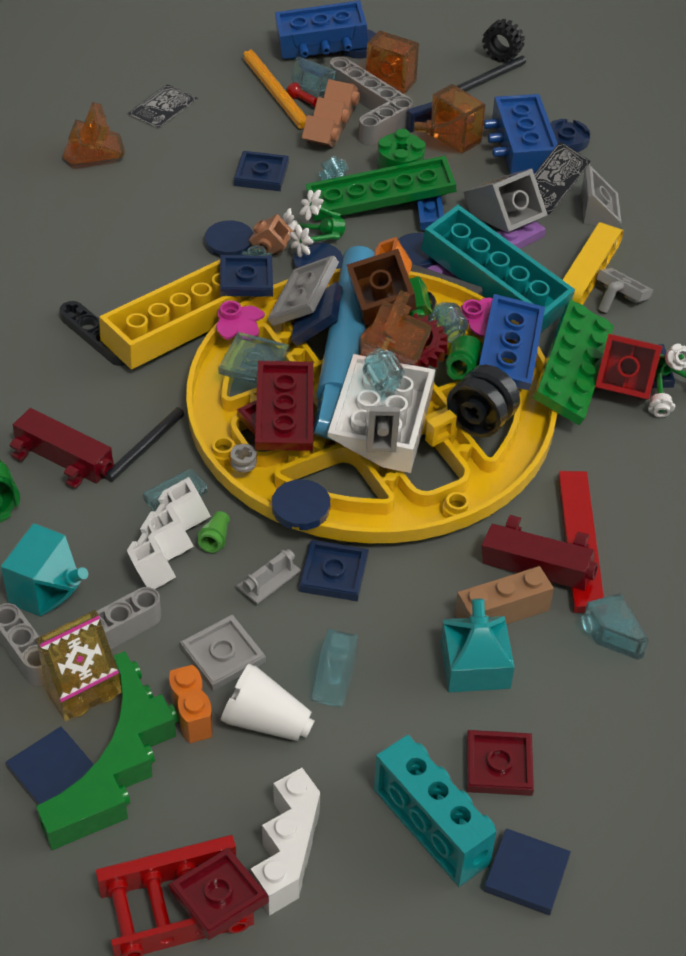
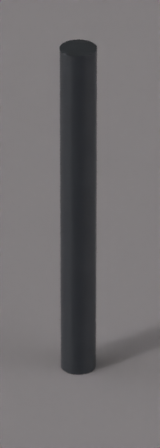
M524 56L515 58L457 85L455 90L458 94L468 91L525 64L526 58Z
M176 407L106 472L105 478L109 482H113L184 416V411Z

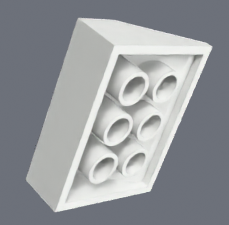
M353 354L328 430V437L383 468L411 473L433 393L435 369L403 363L393 364L388 360ZM387 374H390L393 377V379L391 380V384L389 379L387 378L388 376H386ZM367 406L400 407L396 452H367L365 428Z

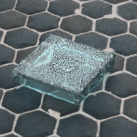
M238 332L218 367L219 374L257 384L258 361H284L289 352V345Z

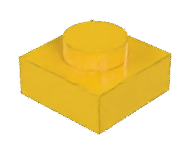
M451 410L433 416L427 421L425 441L433 447L455 436L457 416Z

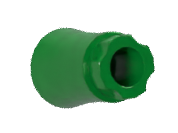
M463 335L452 341L446 360L447 374L450 378L462 380L470 370L478 366L483 345L480 340L470 335Z

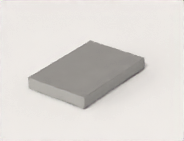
M329 256L293 270L269 315L268 320L273 326L315 311L339 263L336 257Z

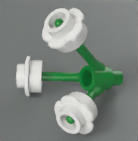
M674 344L667 350L666 355H660L655 374L657 394L650 398V406H648V411L656 417H666L675 409L672 397L663 393L662 376L674 372L686 378V371L682 370L686 368L685 345Z

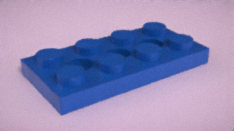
M494 294L478 365L487 364L498 367L511 377L517 388L529 391L534 374L545 307ZM509 320H515L520 325L512 324ZM505 339H512L516 344H511ZM502 358H508L512 363H506Z

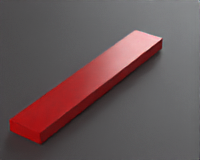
M559 471L558 484L565 542L573 544L577 532L589 534L587 544H589L590 549H594V562L598 563L596 577L594 580H589L585 591L571 587L573 612L604 613L605 602L587 471Z

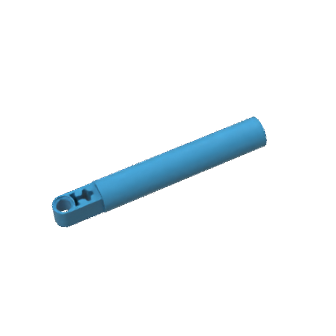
M364 246L351 247L343 255L338 283L343 287L338 321L329 326L317 388L318 405L313 434L330 440L333 439L328 437V430L353 354L361 355L359 339L366 332L367 327L364 324L349 281L346 266L347 264L375 256L371 249Z

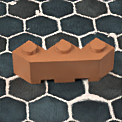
M328 79L324 98L318 97L314 115H307L302 139L309 143L333 148L336 142H338L345 125L348 123L354 106H357L359 103V89L354 84Z

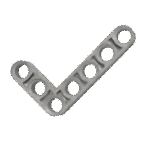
M345 57L331 59L330 79L354 84L359 89L358 92H360L359 103L372 110L362 115L359 119V141L362 144H377L379 139L406 127L407 109L413 107L412 99Z
M139 588L43 640L16 605L4 603L0 605V643L31 685L43 686L72 671V669L65 668L62 675L58 663L66 664L68 657L65 656L67 653L71 654L73 648L69 649V646L73 645V643L68 645V642L79 637L80 640L76 641V643L81 641V644L77 646L84 647L87 644L88 649L94 650L98 643L101 653L104 654L158 624L161 620L160 595L154 588ZM97 616L100 617L97 626L90 624L87 630L80 628L78 635L71 633L68 640L61 638L58 645L51 643L48 650L40 647V644ZM77 652L72 663L81 666L85 663L88 655ZM95 653L92 660L100 655ZM78 656L84 657L82 662L76 661Z

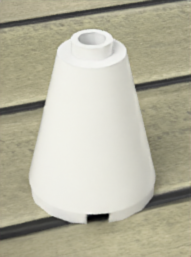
M248 664L235 686L236 689L232 697L229 698L221 721L228 725L298 741L300 736L307 738L315 720L310 718L312 712L257 666Z

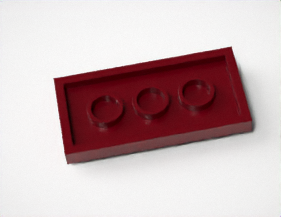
M258 361L255 450L313 451V362Z

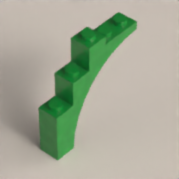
M126 651L113 655L115 669L119 672L116 675L123 697L120 718L110 743L100 759L81 779L61 794L36 806L39 822L51 851L128 819L126 805L131 804L126 788L153 777L151 763L155 762V757L151 747L176 737L175 723L179 722L175 707L173 704L167 705L162 694L153 697L148 684L142 685L140 681L142 679L140 668L136 661H130Z

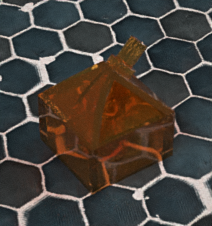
M379 30L367 43L366 71L401 93L406 94L417 81L419 43Z
M451 84L433 94L431 120H427V123L414 122V131L426 132V134L463 154L482 141L486 104Z

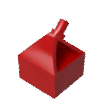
M609 333L595 387L649 399L663 346Z

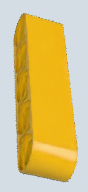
M602 222L598 223L563 278L564 282L575 289L572 298L574 302L582 305L585 303L598 282L597 277L600 270L606 269L617 251L623 237V229Z

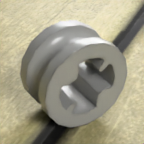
M249 444L234 446L231 450V465L233 469L238 472L253 470L257 464L255 448Z

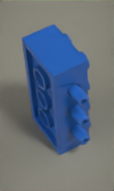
M360 0L275 12L277 36L282 59L305 58L308 55L316 56L322 53L327 55L330 52L337 53L344 50L351 51L352 49L368 47L367 23Z
M540 94L494 97L492 119L483 121L484 129L495 128L496 133L488 134V142H500L501 147L493 148V157H505L510 174L532 169L535 174L558 144Z

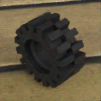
M506 19L496 20L483 34L482 42L485 43L483 48L488 49L486 54L489 55L491 53L493 55L491 59L495 60L498 58L497 62L500 63L503 60L504 63L513 60L525 44L523 42L525 37L520 36L523 33L522 29L517 30L518 25L515 24L513 26V21L511 20L507 23ZM497 35L505 37L509 47L502 45Z

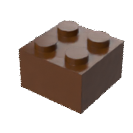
M399 249L346 265L349 281L365 326L417 309L415 293Z

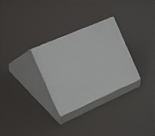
M589 165L584 173L581 190L584 225H598L599 222L611 226H619L622 222L618 193Z

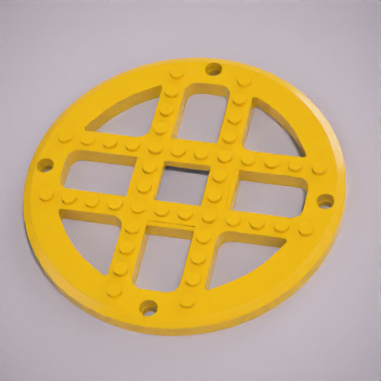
M341 268L335 269L327 287L338 282ZM410 271L408 274L409 279L419 276L425 283L427 291L431 292L437 301L438 313L431 320H437L438 327H444V334L448 335V350L452 341L456 337L463 335L473 336L483 344L484 337L473 333L469 328V323L464 328V333L462 334L463 324L466 325V323L459 316L457 304L461 307L467 300L474 299L480 301L484 297L447 280ZM288 279L273 285V297L250 296L239 303L241 307L255 306L265 313L262 319L256 321L259 328L258 337L246 340L235 335L233 338L226 340L217 332L216 323L197 349L190 366L186 403L189 428L195 446L204 463L216 479L232 495L253 510L278 522L272 513V496L281 485L338 463H349L357 468L378 499L349 497L328 492L330 496V511L325 522L309 530H299V527L292 526V529L311 535L346 542L400 543L423 540L468 527L490 516L513 500L536 476L551 446L557 412L532 398L546 360L538 346L530 390L518 388L520 392V405L514 414L513 423L508 435L494 456L488 457L471 435L462 430L457 424L455 436L434 446L459 478V480L430 491L419 490L411 483L403 471L383 468L336 441L314 434L313 451H256L257 464L253 470L249 472L234 470L231 465V450L238 444H248L241 434V431L247 429V426L237 417V409L257 400V388L229 397L235 375L243 361L260 342L266 343L278 361L313 362V417L315 418L318 405L317 388L323 359L319 360L306 342L297 346L291 341L294 327L292 324L295 319L274 326L268 320ZM509 320L512 324L520 325L515 320ZM451 321L453 334L450 332L451 328L446 327L445 323ZM374 323L367 325L366 331H367ZM376 328L364 339L363 354L365 353L369 338L373 339V335H377ZM505 339L511 344H516L512 339ZM502 358L504 362L512 363L510 359ZM456 380L437 387L434 383L421 435H426L428 420L435 415L448 411L447 397L449 392L461 380Z

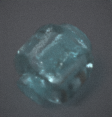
M439 303L434 307L429 317V322L437 320L438 327H444V334L448 335L449 343H452L457 337L465 335L468 327V321L460 306L456 303Z
M377 349L366 356L362 371L375 391L386 390V392H392L401 385L400 381L404 376L405 370L392 351Z

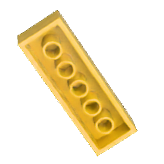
M220 260L99 316L100 339L132 370L210 331L219 321L217 312L222 303L226 301L241 303L250 296H220Z

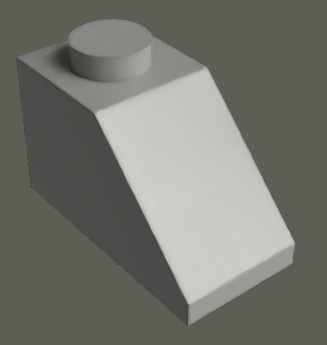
M367 406L365 425L367 452H396L400 407Z

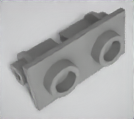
M290 549L280 550L275 558L252 575H246L245 580L239 583L237 588L258 605L301 572V569L293 564L292 560L295 559L294 553Z

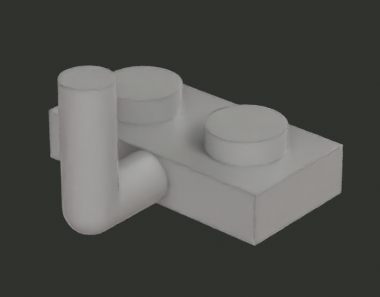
M613 268L600 270L597 280L603 282V286L607 288L598 308L605 313H608L618 291L625 294L624 297L627 300L635 303L650 299L653 289Z

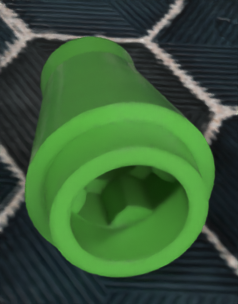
M222 511L215 512L213 517L198 532V544L204 551L215 553L225 546L228 524L230 522V517L227 513Z

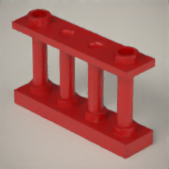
M233 835L96 869L101 898H113L121 937L111 939L114 956H143L147 953L206 938L192 918L170 924L161 884L179 878L228 847L236 856V845ZM146 888L156 928L135 933L126 894L128 891ZM254 912L220 934L226 932L239 933L246 930L248 926L254 925Z

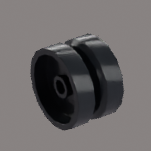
M487 364L478 365L470 370L449 392L447 397L448 410H451L457 416L456 424L468 434L479 438L491 437L497 433L505 422L515 414L520 405V392L511 377L498 367Z

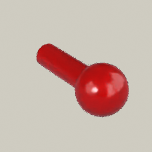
M293 82L289 84L286 92L292 99H301L316 107L317 98L305 92L300 83Z

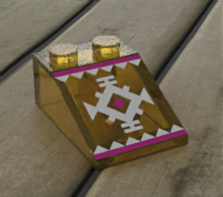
M96 610L36 638L47 695L64 721L73 717H79L89 709L102 702L111 701L116 695L122 693L119 672Z

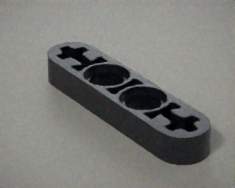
M68 301L61 305L60 315L64 324L110 363L117 366L126 365L104 343L98 342L100 339V323L97 316L77 301ZM87 324L94 325V327L91 329L81 328L82 326Z

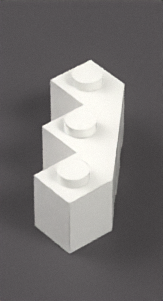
M189 477L162 492L158 499L160 502L159 507L156 511L149 513L140 528L142 535L137 542L132 541L127 549L146 587L156 589L176 578L168 560L182 555L185 551L194 547L186 530L201 524L204 520L211 517Z
M303 768L273 783L274 805L281 815L262 825L263 847L270 858L250 868L251 875L268 895L269 903L263 907L269 916L299 899L302 880L313 843V835L320 814V791Z

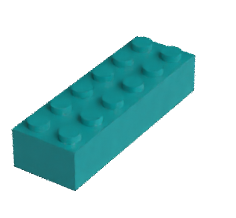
M459 205L425 229L421 250L462 281L482 287L483 297L493 298V295L497 294L544 306L545 311L541 332L562 316L565 305L573 298L575 292L573 287Z

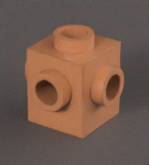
M276 214L266 221L262 219L257 222L253 227L254 232L249 241L263 256H270L273 253L277 255L285 249L291 237L290 233L294 231Z

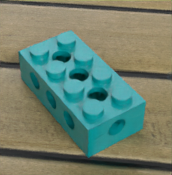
M406 735L376 755L375 793L458 887L490 866L497 833L494 823L487 815H482L473 806L470 796L465 791L459 790L451 782L447 771L443 767L437 766L429 758L427 750L421 743H416L409 735Z

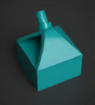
M34 523L1 565L8 603L40 617L68 599L79 586L81 580L88 577L86 568H76L66 536Z
M472 599V615L469 618L443 619L440 642L448 693L511 689L515 666L505 616L488 617V615H485V599Z

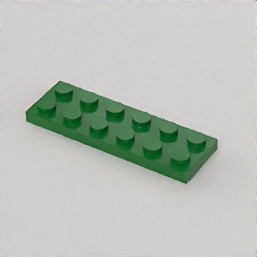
M446 155L306 184L307 194L309 190H312L313 193L321 190L318 198L324 200L321 206L332 212L340 213V216L457 192L456 182ZM321 212L318 215L313 214L314 221L322 220L328 217V215Z
M570 299L563 310L532 398L575 424L580 425L586 417L596 385L609 333L612 334L614 325L606 318L596 315L584 305Z

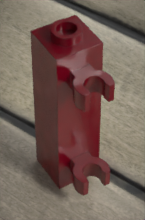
M29 408L12 424L15 438L9 446L15 449L11 456L22 461L30 450L65 468L64 475L69 477L65 484L74 489L81 484L83 478L97 484L106 476V472L114 466L112 448L32 408Z
M509 515L505 527L491 524L481 545L483 564L516 573L540 566L550 582L584 591L589 580L595 579L598 563L594 562V549H590L589 544H587L589 534L577 532L573 544L521 531L522 527L519 526L521 517Z

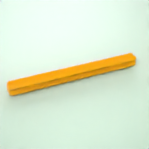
M251 49L249 51L245 50L243 53L245 62L299 129H303L307 116L256 53Z

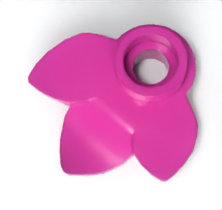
M483 298L480 301L474 299L467 300L459 310L460 318L464 322L466 319L470 330L480 337L485 335L492 298Z
M226 301L221 304L217 312L219 319L216 325L217 332L226 340L233 338L235 335L246 340L254 339L259 335L256 321L262 319L265 313L255 306L241 307L236 301Z

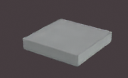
M233 614L180 642V649L192 665L198 669L200 675L212 691L240 677L248 664L259 667L266 663L264 653Z

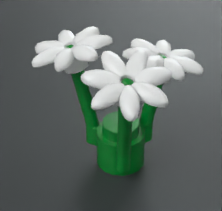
M309 190L307 199L301 200L304 207L300 211V215H305L307 221L312 213L318 215L321 212L328 215V217L321 220L320 225L298 223L294 220V215H291V208L283 214L284 222L293 231L296 230V232L290 233V238L295 240L291 244V248H297L298 257H302L303 252L306 255H310L307 245L323 240H339L345 232V221L340 218V213L332 212L321 206L324 201L323 199H318L321 190H317L314 193L312 190ZM309 229L320 230L324 235L309 237Z

